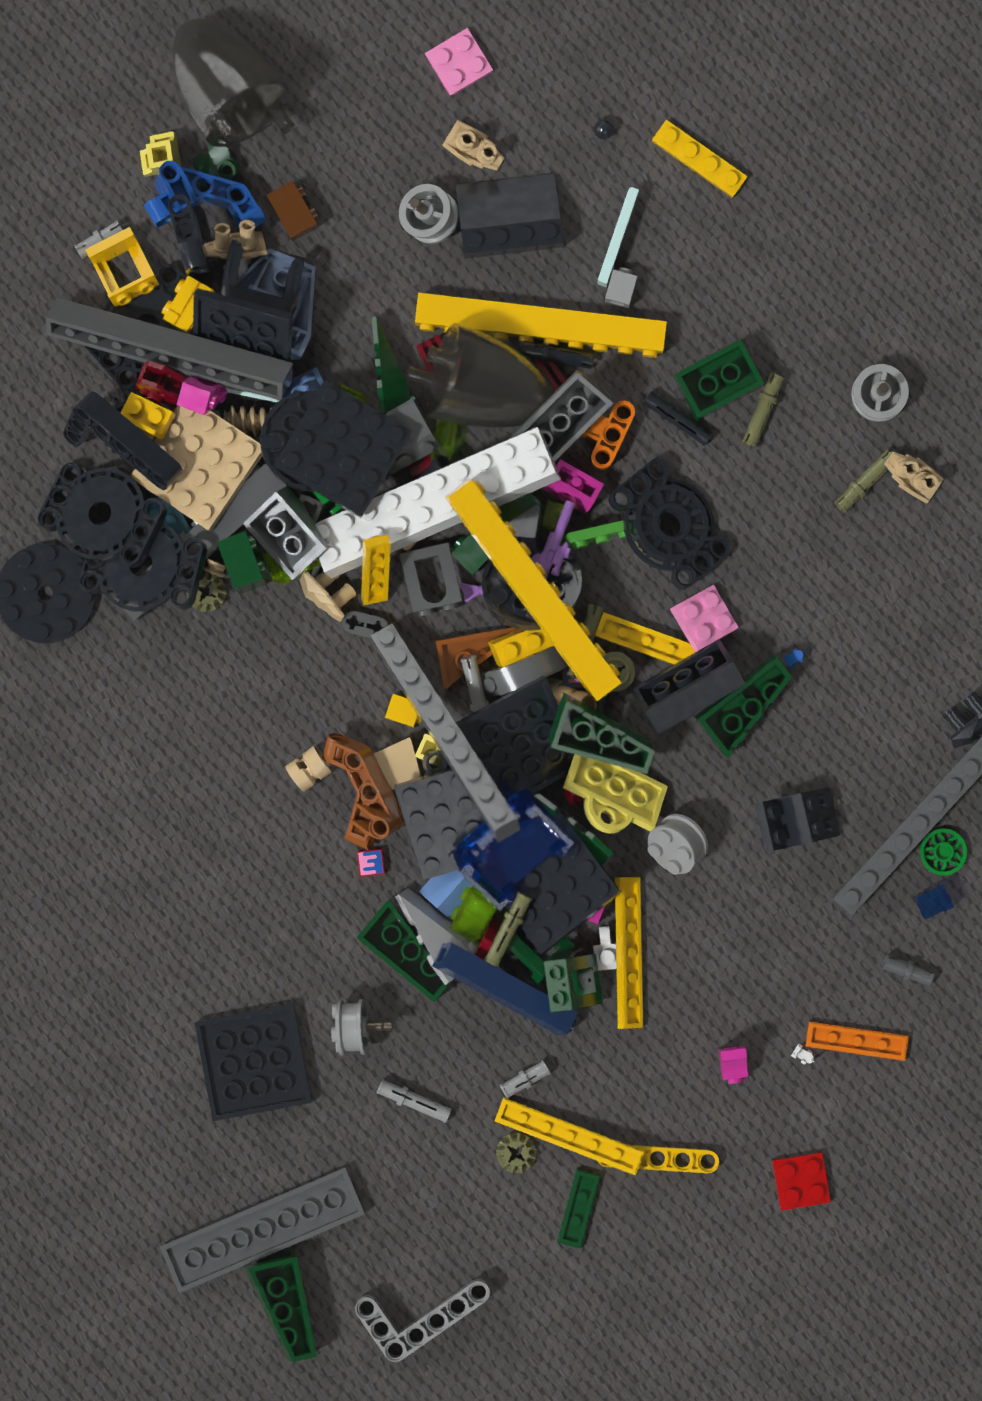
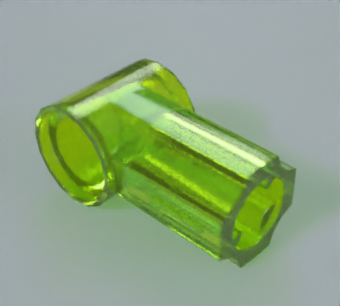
M437 417L434 433L441 448L430 453L431 460L435 458L434 455L438 450H445L449 454L448 460L452 462L458 420Z

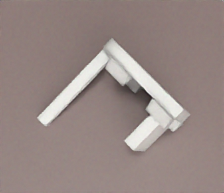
M801 1044L797 1045L791 1055L793 1058H800L801 1063L804 1065L815 1062L813 1061L812 1051L809 1049L808 1051L804 1050Z

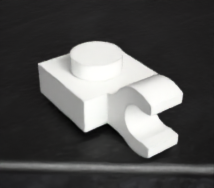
M609 926L599 927L600 945H593V951L597 957L598 971L617 969L616 943L610 942Z

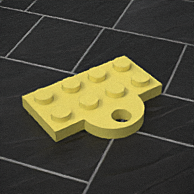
M574 754L563 788L585 799L584 811L586 817L596 829L604 833H617L628 826L630 822L648 831H652L656 826L668 786L641 772ZM601 813L608 815L610 824L603 822Z

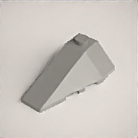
M407 888L395 896L407 921L411 925L416 926L418 930L416 938L419 944H425L430 953L427 959L431 966L442 944L454 943L475 955L479 942L412 890ZM432 967L445 985L454 979Z

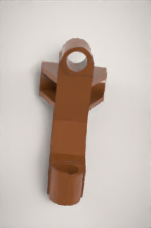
M329 733L322 759L329 764L345 769L357 792L345 840L370 850L375 844L376 839H384L406 825L400 804H398L370 747L345 735ZM355 754L359 756L360 762L356 759ZM371 786L376 790V794L372 791Z

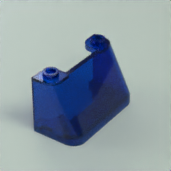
M527 788L521 789L507 801L508 806L517 818L520 827L519 831L498 842L484 821L456 847L453 853L459 872L499 911L515 900V885L551 853L555 857L565 856L575 844L571 836Z

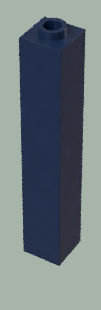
M454 943L442 944L432 967L556 1035H568L575 1027L577 1011L551 1012L548 995Z

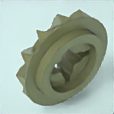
M208 572L202 573L199 587L206 588L212 582L210 591L216 597L206 596L200 602L202 593L198 589L193 607L201 612H211L218 609L226 598V586L223 580Z
M609 652L603 656L608 665L610 664L609 662H612L616 668L625 667L620 672L619 679L621 684L612 690V692L622 691L632 683L635 676V667L627 655L620 652Z
M508 1134L498 1143L496 1149L497 1161L508 1172L523 1173L532 1167L536 1159L535 1145L524 1134ZM523 1144L521 1155L525 1160L523 1161L516 1157L509 1162L512 1153L507 1146L509 1145L511 1148L517 1149Z

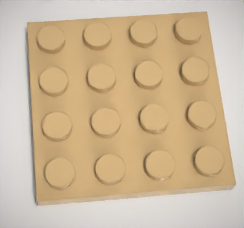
M177 406L174 410L176 415L163 441L155 438L154 442L181 465L183 473L166 490L156 487L136 469L130 477L211 532L261 459L260 443L212 411L202 415Z

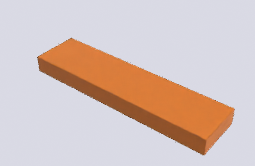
M809 1021L805 1046L905 1061L909 1036Z

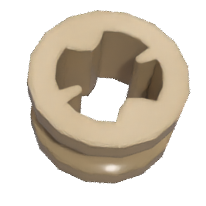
M208 558V566L204 567L203 570L224 578V570L227 569L226 565Z

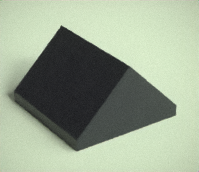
M537 504L509 522L516 531V534L513 535L518 543L524 542L530 550V559L535 554H539L543 534L541 509Z

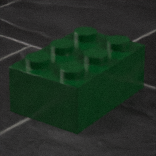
M741 339L674 374L673 377L696 422L751 394L764 385V381Z
M244 531L217 541L233 587L239 594L268 584L266 578H269L270 575L264 561L258 559L257 555L262 553L253 535L249 536Z

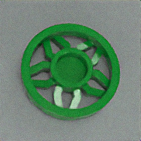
M936 829L928 833L922 840L919 850L920 859L925 868L933 874L951 875L964 865L967 857V847L965 841L957 832L950 829ZM941 833H949L953 835V837L947 839V841L945 842V838ZM935 834L941 839V842L938 844L935 841ZM931 837L932 844L935 847L929 846L927 848H924L926 842ZM958 839L955 846L952 847L950 845V842ZM960 844L962 846V858L958 853L954 852ZM926 851H933L932 856L924 855ZM955 856L960 863L953 862L951 858ZM925 858L930 860L935 858V861L933 862L934 869L929 866ZM939 861L943 862L941 869L938 871L937 863ZM947 861L949 864L956 866L950 871L943 872L947 866Z

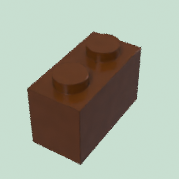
M292 180L267 194L271 206L292 242L318 228L316 221L319 220V217L313 206L308 208L304 202L307 196L301 185L295 186Z

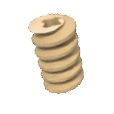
M231 405L229 412L224 410L225 421L240 431L242 430L248 436L252 431L254 437H259L263 422L267 416L264 407L260 408L258 414H256L254 406H251L249 413H246L244 406L240 407L238 413H236L234 405Z

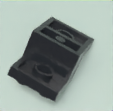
M830 787L755 803L766 853L841 836Z

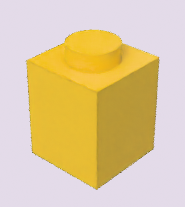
M393 694L385 718L413 728L416 723L421 724L420 718L408 699Z

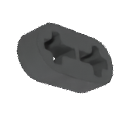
M356 611L346 613L342 620V625L346 632L370 639L371 635L374 634V630L367 628V624L376 625L377 621H380L381 626L385 628L388 626V623L381 617ZM353 616H357V621L364 623V627L355 626L354 630H351L350 625L346 621L347 619H352Z

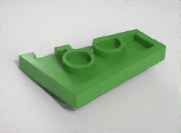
M623 521L570 532L562 538L560 545L563 546L567 542L569 543V549H579L593 542H596V544L608 542L611 540V537L619 536V539L626 538ZM629 522V529L633 536L632 522Z

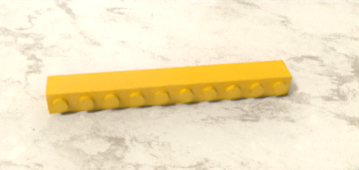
M418 293L415 326H420L419 330L434 332L435 328L445 329L444 333L458 335L459 331L469 332V336L484 337V334H491L497 340H509V337H517L519 342L533 343L534 340H543V343H548L549 346H558V342L568 343V347L574 349H583V345L593 346L594 351L608 352V348L618 349L620 354L632 355L633 351L643 352L642 356L656 358L658 354H663L667 321L426 293Z
M467 479L444 498L592 699L600 700L621 684V681L618 679V676H620L619 671L612 663L608 665L604 660L603 656L606 654L598 643L593 645L588 636L591 633L583 623L578 624L573 617L576 615L575 611L568 603L563 604L558 596L561 595V592L553 582L549 584L543 577L546 575V572L538 562L534 564L529 558L531 552L525 543H518L513 535L516 534V531L508 521L504 523L499 517L501 511L493 501L489 503L485 498L486 490L478 480L474 482L472 479Z

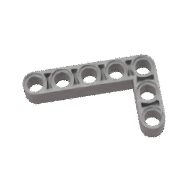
M475 1279L401 1331L397 1330L374 1296H361L357 1301L355 1311L385 1357L392 1362H399L486 1302L490 1295V1287L485 1280ZM476 1285H482L486 1290L485 1295L481 1298L475 1297L471 1292L472 1288ZM456 1299L462 1300L465 1304V1308L461 1312H455L451 1308V1303ZM364 1301H369L373 1304L374 1311L369 1314L363 1313L360 1309V1304ZM434 1314H440L444 1318V1323L441 1326H434L430 1322V1317ZM378 1322L386 1323L388 1332L378 1334L374 1329L375 1324ZM414 1328L420 1329L424 1334L423 1338L419 1341H414L410 1338L409 1332ZM392 1343H398L402 1346L403 1352L399 1355H393L389 1351V1346Z

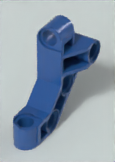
M166 161L161 164L155 179V188L159 195L144 204L146 211L157 228L171 221L168 203L177 194L185 195L189 199L192 208L204 202L228 209L238 228L240 222L244 220L253 221L255 227L266 222L261 208L244 184L184 168L174 161ZM200 182L205 183L209 190L201 192L197 189L196 184ZM230 193H240L243 200L234 201ZM177 200L173 204V210L176 213H183L187 209V203L183 200Z

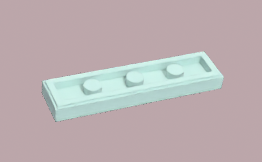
M633 187L628 190L598 277V285L604 287L608 285L639 194V190Z

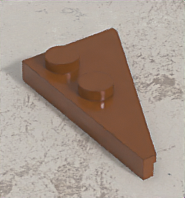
M508 627L436 640L435 646L443 688L450 687L452 683L465 675L461 658L468 656L469 660L471 655H476L477 664L482 663L492 655L488 644L489 641L517 629Z

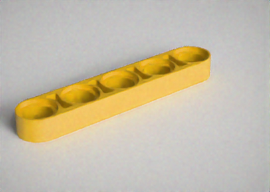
M629 1145L645 1151L639 1169L712 1173L719 1165L717 1154L711 1150ZM660 1151L664 1154L665 1160L661 1165L656 1166L651 1163L650 1156L653 1152ZM679 1153L689 1155L690 1161L687 1166L680 1167L676 1164L675 1158ZM705 1154H710L715 1159L713 1167L708 1169L702 1167L700 1163L702 1156ZM598 1161V1163L604 1167H612L610 1165Z

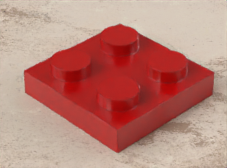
M822 1152L772 1160L781 1211L831 1203Z

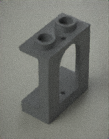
M448 543L400 554L414 614L419 613V617L434 614L433 609L443 607L444 611L458 608V604L462 603ZM439 557L446 586V595L442 601L430 603L422 596L415 563Z

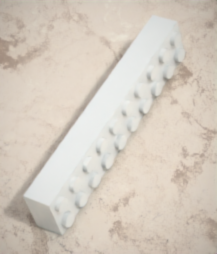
M538 427L377 496L372 499L362 518L345 510L315 523L328 547L319 556L324 573L334 578L361 566L363 562V539H368L372 536L388 535L391 542L390 553L461 523V519L444 497L467 479H472L474 482L478 480L486 490L485 498L489 503L493 501L497 506H501L561 480L544 435Z

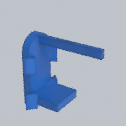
M811 647L805 651L795 648L792 650V654H785L783 657L788 667L793 668L796 662H803L804 652L811 649Z

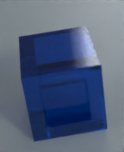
M938 885L914 897L924 919L954 908L944 885Z

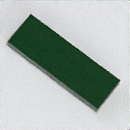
M576 1168L557 1239L558 1243L582 1248L601 1175Z

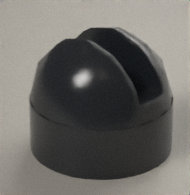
M600 118L594 126V133L599 139H608L616 130Z

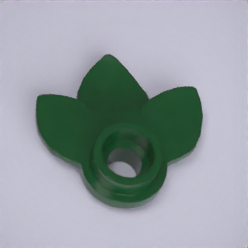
M209 140V152L199 154L192 159L193 165L199 172L231 181L236 180L240 173L239 164L235 159L231 158L229 148L218 140ZM225 165H229L232 168L231 174L225 173ZM200 183L202 188L208 189L205 183Z

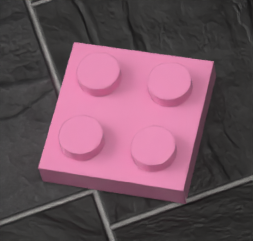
M468 28L425 53L426 58L450 97L493 72L492 67Z
M714 585L670 609L695 652L739 628Z

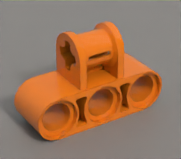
M624 400L616 403L609 418L601 415L591 425L590 429H587L581 435L596 443L592 452L591 463L597 470L602 471L610 468L635 415V408L629 401ZM620 407H626L631 415L627 419H620L616 411ZM612 429L618 431L620 434L619 440L616 442L609 441L606 438L607 431ZM605 452L610 460L606 464H599L595 460L596 454Z

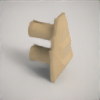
M459 120L456 121L442 145L469 166L473 164L481 169L486 167L497 171L504 160V157L496 149V145L487 139L488 136Z
M250 220L240 222L239 233H230V226L228 224L219 223L214 227L215 240L204 244L206 256L227 259L231 240L242 242L243 252L241 260L267 255L262 231L255 232V224Z
M892 452L884 463L893 474L892 478L899 483L898 487L928 504L943 481V478L918 457L915 459L908 454L904 456Z
M304 570L299 581L305 597L313 601L317 607L326 611L332 618L341 622L344 618L341 607L356 596L355 590L346 583L335 594L330 596L325 588L340 576L331 578L322 571L314 578L308 571Z

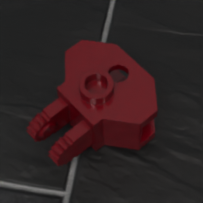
M147 361L144 362L135 385V390L147 396L146 399L155 404L165 403L177 407L182 383L186 378L165 365Z

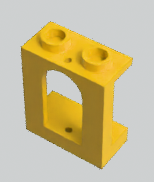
M130 227L85 249L114 307L126 305L133 298L141 294H147L159 285ZM129 251L141 278L119 288L107 261Z

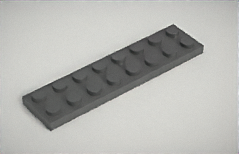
M346 1167L163 1244L160 1246V1249L178 1292L181 1293L365 1214V1211Z

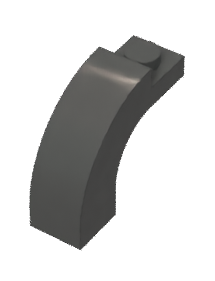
M552 646L503 668L498 667L481 673L480 677L484 693L488 699L512 692L541 676L548 677L566 668L568 665L556 648Z

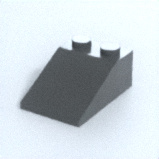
M288 486L276 491L243 523L292 580L328 548L304 504Z

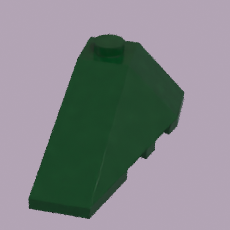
M371 317L373 344L376 352L375 367L377 376H379V380H377L379 411L385 414L412 398L416 403V396L410 393V389L377 317Z

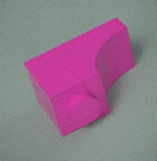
M744 1046L718 1049L722 1079L728 1080V1084L743 1082V1078L748 1077L746 1048Z

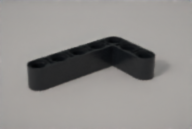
M90 391L73 408L63 430L64 437L71 445L79 447L94 433L161 490H166L183 473L181 465L98 393Z

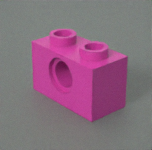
M190 376L182 383L177 405L205 415L210 410L215 409L220 402H224L228 389L223 384Z
M560 459L556 468L561 480L545 486L543 491L564 503L566 501L575 503V509L587 514L604 484Z

